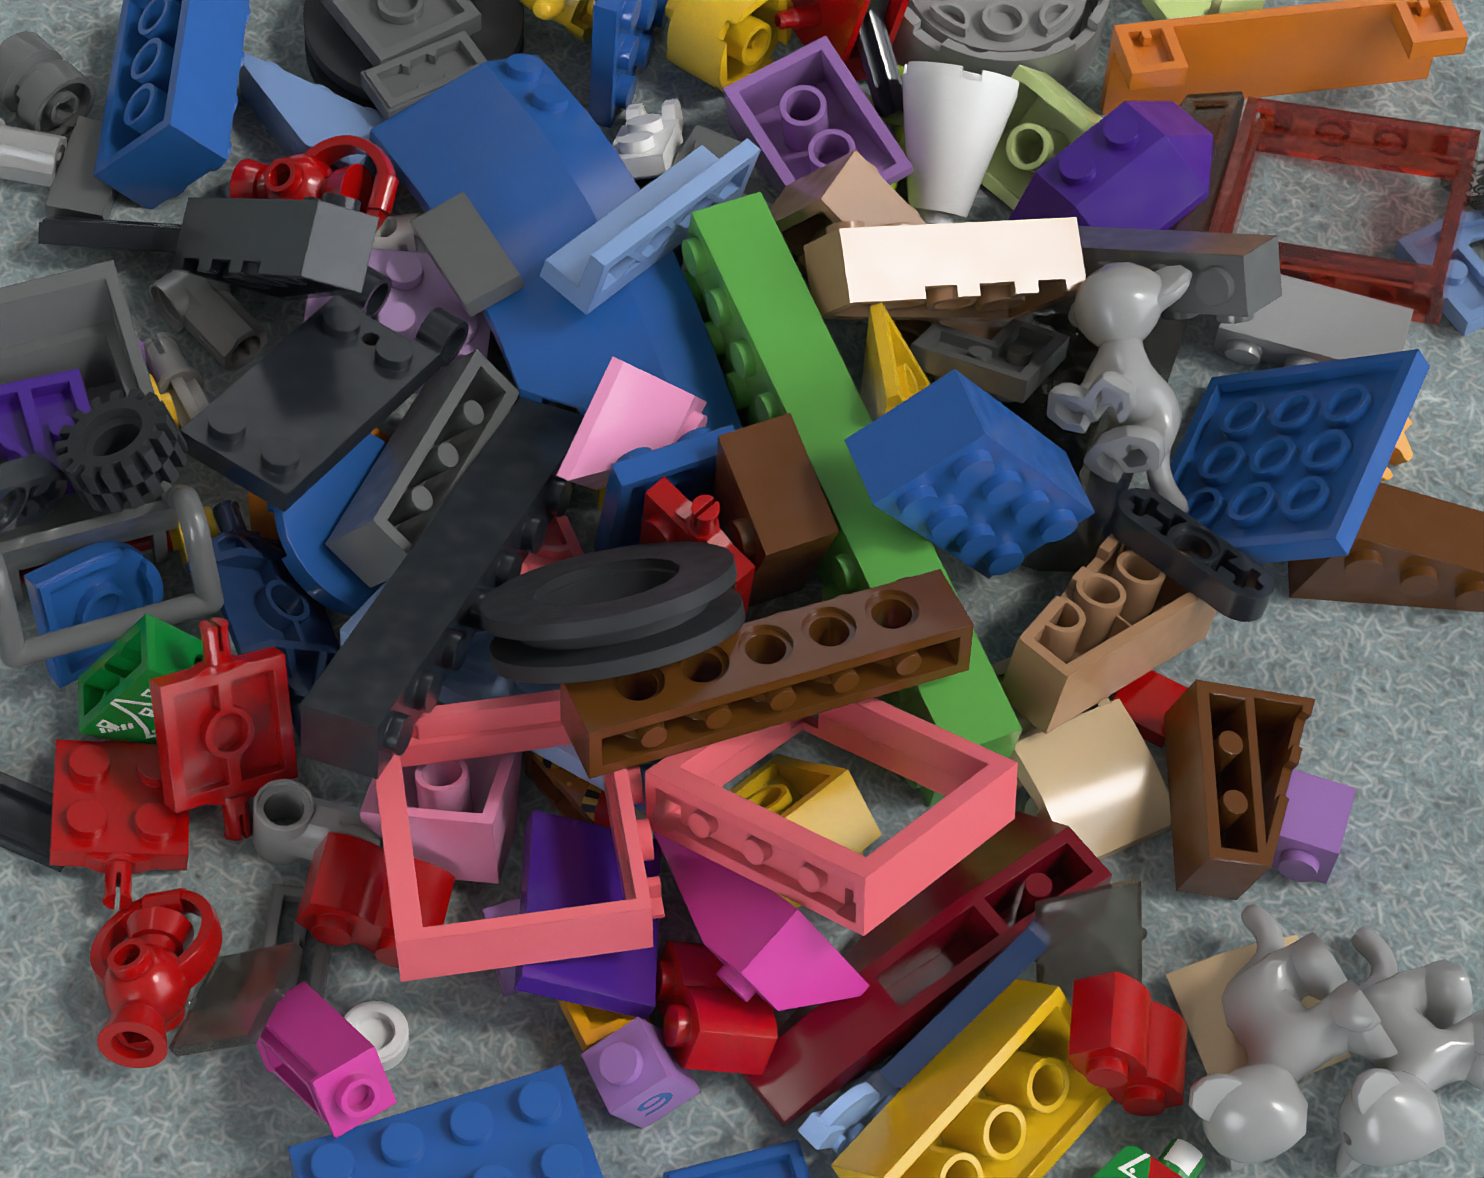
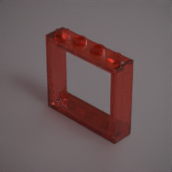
M1248 96L1209 232L1237 233L1260 152L1452 180V188L1433 266L1278 242L1280 273L1282 275L1414 309L1411 318L1412 322L1440 326L1476 175L1481 130ZM1257 112L1260 113L1259 118H1256Z

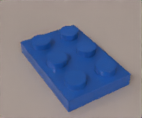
M731 424L713 431L708 427L697 428L682 435L674 444L651 450L649 447L636 448L625 453L616 463H613L610 469L594 544L595 552L639 544L645 492L664 476L691 502L700 495L714 497L718 436L734 431L733 425Z

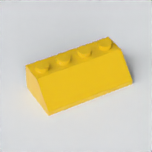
M1015 979L914 1076L836 1158L831 1166L839 1178H1043L1113 1099L1108 1094L1106 1088L1089 1083L1086 1077L1075 1070L1069 1062L1068 1050L1072 1007L1060 987Z

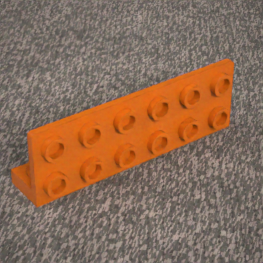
M1341 0L1118 24L1113 26L1100 109L1103 115H1107L1124 101H1174L1178 106L1427 79L1433 57L1464 54L1468 34L1452 0Z

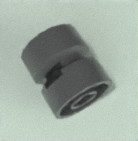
M30 31L16 33L0 44V102L9 111L16 112L15 115L30 130L65 136L74 129L78 116H88L96 96L94 85L71 63L63 60L62 56L37 33Z

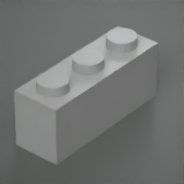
M1281 274L1282 296L1255 312L1254 318L1250 321L1236 324L1219 323L1213 345L1214 349L1225 351V356L1236 363L1256 365L1263 361L1281 367L1399 352L1404 349L1414 309Z

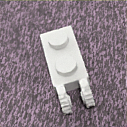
M678 98L664 101L661 106L662 116L659 114H647L643 103L628 105L626 109V125L621 126L612 146L634 180L656 178L671 168L683 142V116Z

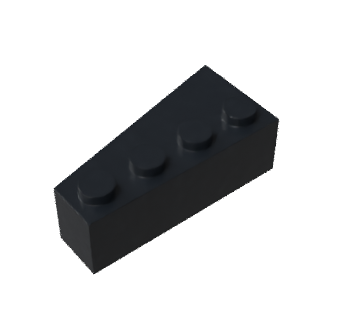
M323 193L322 199L306 196L304 200L188 197L171 269L286 301L362 293L379 217L359 212L360 201L333 193Z

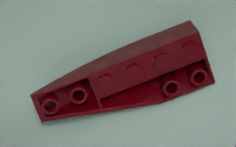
M1015 812L1014 820L869 933L862 936L843 957L870 985L861 996L798 1007L778 1029V1039L763 1074H742L741 1076L779 1123L785 1127L899 1050L1034 918L1051 935L1048 949L1100 914L1112 874L1069 826L1023 812Z

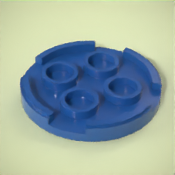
M371 433L286 512L267 502V510L274 513L277 532L287 555L281 559L292 577L319 603L333 611L353 616L386 582L384 581L370 588L325 545L387 445L386 442Z

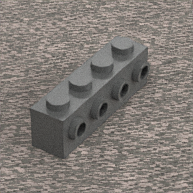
M1078 226L1086 279L1098 269L1114 262H1132L1147 267L1153 272L1166 266L1181 265L1192 273L1187 291L1180 299L1162 311L1161 318L1184 320L1195 317L1198 314L1216 315V321L1219 323H1243L1252 320L1255 312L1282 296L1278 235ZM1076 295L1053 304L1054 311L1069 313L1071 305L1075 302Z
M478 349L439 369L424 383L325 543L370 588L392 577L501 425L519 395V391Z

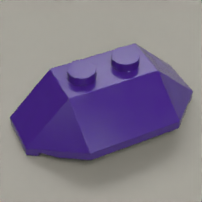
M1124 101L1034 173L1009 220L1077 217L1078 226L1168 230L1209 197L1214 142L1213 134L1174 101Z

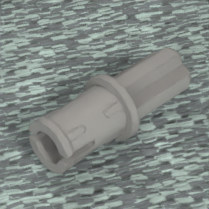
M160 332L156 336L165 352L159 354L151 338H147L144 341L146 363L157 383L159 393H170L178 423L182 429L203 411L210 402L203 391L204 379L202 374L196 368L190 367L179 347L177 338L172 333Z

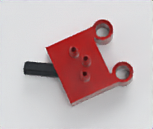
M791 0L793 7L776 13L774 16L776 27L780 30H794L804 46L826 36L856 81L867 80L874 108L880 117H894L904 112L902 80L892 45L910 0Z

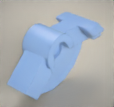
M876 1069L873 1072L868 1071L827 1109L812 1112L798 1131L816 1150L832 1148L837 1154H840L865 1128L863 1123L870 1117L874 1119L901 1089L899 1087L896 1089L879 1072L881 1069Z

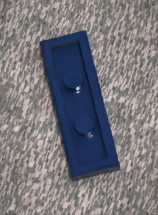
M1034 918L897 1050L879 1072L896 1089L898 1087L902 1089L1047 949L1051 942V935Z

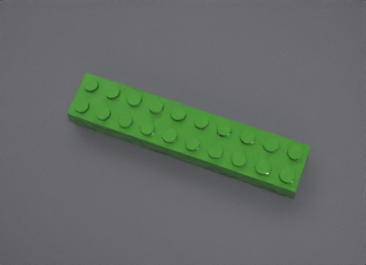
M757 192L691 212L687 239L682 240L681 244L683 254L681 270L695 297L716 357L725 374L724 379L736 410H742L749 426L791 413L839 530V533L816 567L824 584L822 588L823 601L941 569L955 592L932 542L874 506L844 440L873 421L762 193ZM974 629L968 671L874 697L1009 759L1023 730ZM905 778L912 789L920 788L929 807L946 797Z

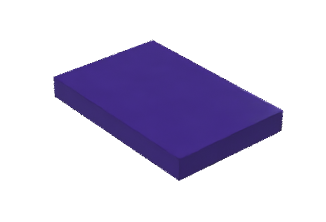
M533 809L525 826L519 914L624 900L611 828ZM653 839L654 860L644 861L647 878L655 876L660 878L661 848L657 839ZM658 918L653 919V947L516 966L514 990L647 1020L655 1008Z

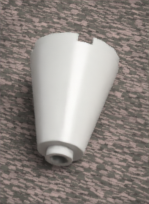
M910 61L908 65L905 64L902 74L905 151L914 172L907 176L908 204L920 212L919 214L926 224L954 223V218H967L1018 97L1019 81L986 70H982V75L963 71V66L928 61Z

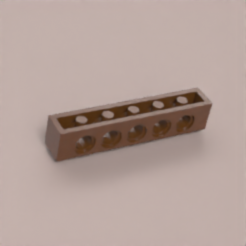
M941 569L913 577H904L895 582L852 594L839 595L830 600L790 611L778 612L769 617L743 623L736 633L716 646L668 665L602 680L561 683V722L588 778L591 779L968 671L974 624Z

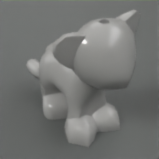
M1132 262L1110 263L1092 273L1081 284L1076 293L1075 302L1071 305L1068 314L1071 325L1078 327L1089 341L1099 347L1097 355L1080 386L1074 383H1061L1049 392L1047 417L1063 430L1083 434L1092 422L1098 421L1102 414L1106 412L1110 419V430L1100 435L1088 447L1083 460L1088 469L1103 479L1115 483L1119 482L1123 472L1137 473L1146 471L1151 490L1187 513L1189 510L1187 500L1176 485L1170 466L1171 448L1181 424V406L1172 387L1150 364L1144 350L1143 340L1157 324L1162 311L1175 303L1187 291L1192 273L1181 265L1166 266L1153 272L1147 267Z
M1256 904L1246 906L1241 913V919L1245 927L1256 939V953L1228 982L1222 995L1227 1026L1246 1049L1248 1064L1228 1074L1213 1073L1200 1078L1191 1085L1189 1107L1196 1115L1202 1118L1203 1130L1213 1148L1220 1155L1224 1156L1227 1168L1231 1171L1240 1170L1248 1163H1260L1275 1158L1292 1148L1306 1134L1308 1103L1297 1083L1304 1076L1331 1059L1349 1051L1368 1060H1381L1398 1054L1397 1049L1380 1024V1017L1352 979L1347 981L1343 971L1323 941L1312 932L1284 947L1282 929L1278 922L1266 909ZM1308 995L1320 1000L1319 1003L1308 1009L1301 1003L1303 998Z
M1368 927L1359 928L1351 938L1352 945L1371 966L1370 976L1359 988L1380 1017V1024L1397 1049L1398 1054L1381 1060H1368L1375 1068L1367 1069L1358 1074L1352 1088L1341 1102L1337 1115L1338 1129L1342 1142L1336 1157V1173L1341 1177L1346 1176L1362 1165L1383 1168L1404 1165L1446 1144L1444 1116L1434 1091L1447 1084L1465 1079L1474 1087L1484 1091V1010L1470 1015L1473 997L1467 973L1459 965L1446 959L1412 970L1399 972V967L1391 948L1379 934Z

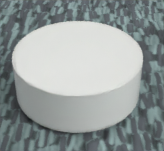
M368 1001L353 1007L344 1016L354 1028L375 1046L384 1071L395 1067L405 1057L409 1047V1028L406 1018L395 1006L382 1001Z

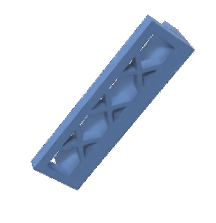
M746 139L719 159L701 145L548 257L544 262L540 277L587 315L680 245L682 240L687 239L691 212L741 198L761 149L749 139Z

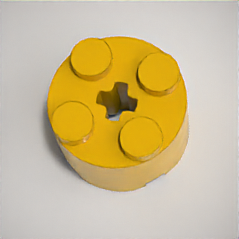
M668 0L665 6V15L671 20L667 33V60L723 92V88L775 62L770 57L778 42L787 46L792 29H778L774 23V16L778 11L788 10V8L793 7V3L791 0Z

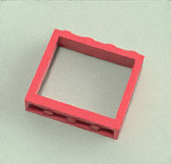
M560 690L436 705L430 713H421L414 725L412 737L406 751L401 756L394 755L380 777L375 779L401 982L653 947V919L663 918L665 913L661 897L659 876L647 878L644 861L654 860L649 819L636 820L634 805L644 803L639 765L602 775L624 900L423 927L402 767L572 744L561 722Z
M870 698L818 713V719L807 716L668 756L645 771L646 819H649L652 831L865 936L1015 819L1018 762L879 699ZM804 730L946 797L865 857L722 788V786Z

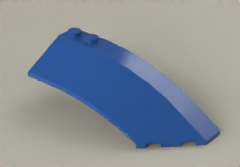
M520 53L511 55L508 59L483 62L370 130L369 140L384 151L390 159L396 175L418 201L425 213L464 191L519 272L525 287L482 311L518 388V399L521 397L542 404L558 402L578 408V414L585 415L613 356L706 401L707 403L702 414L707 416L706 427L710 428L711 431L731 424L735 430L743 428L695 297L673 250L587 315L540 277L544 262L548 257L632 197L640 189L617 151L590 114L538 54Z

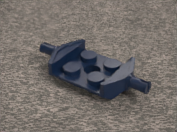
M225 500L215 505L212 509L221 532L212 539L224 597L221 612L224 619H227L229 622L228 631L237 655L272 646L285 654L292 723L301 746L300 704L339 651L340 646L324 605L312 598L295 581L281 558L287 555L281 541L260 536L259 532L247 530L238 502ZM188 561L185 565V568L187 570V573L191 574Z

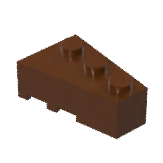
M791 413L718 436L713 504L718 501L720 505L717 517L720 525L719 528L725 533L732 544L755 565L748 607L802 590L839 533V530Z
M1380 482L1348 556L1288 561L1289 598L1484 612V512Z
M1196 679L1164 714L1176 891L1237 900L1272 867L1289 798L1286 797L1292 771L1299 764L1303 749L1299 747L1305 721L1312 715L1315 699Z

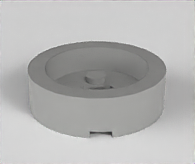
M910 0L892 49L895 58L903 67L905 64L908 65L910 61H928L963 66V71L982 75V70L1011 77L1017 67L1022 65L1047 73L1063 87L1067 88L1088 70L1098 53L1110 0Z

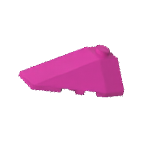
M654 832L704 945L724 964L716 975L744 1001L748 1002L756 993L777 1011L859 997L868 989L870 985L796 907L780 895Z

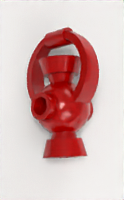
M340 135L317 143L305 153L279 158L270 165L250 158L242 159L235 166L231 175L230 198L304 200L306 196L322 199L323 193L343 195L361 202L359 212L379 217L377 232L387 217L391 216L399 180L396 178L390 159L380 147L358 136ZM361 154L370 156L373 159L378 174L375 175L373 182L369 170L362 164L356 163L336 169L334 172L329 166L343 157Z
M186 888L145 894L142 898L132 902L130 907L120 910L112 916L96 935L91 946L90 963L97 980L103 987L106 1005L112 1013L97 1037V1045L101 1053L110 1061L128 1068H148L159 1064L165 1059L168 1052L166 1033L175 1029L184 1019V1007L187 1003L190 989L198 984L210 971L218 958L222 946L223 931L217 912L200 894L188 891ZM189 913L201 917V927L194 941L195 932L193 925L184 916Z

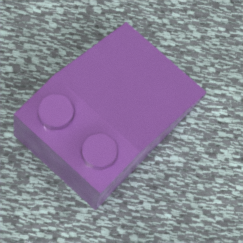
M826 36L723 88L729 126L739 141L743 142L749 139L761 149L755 166L779 194L792 182L854 150H857L866 161L874 165L889 185L914 173L912 164Z

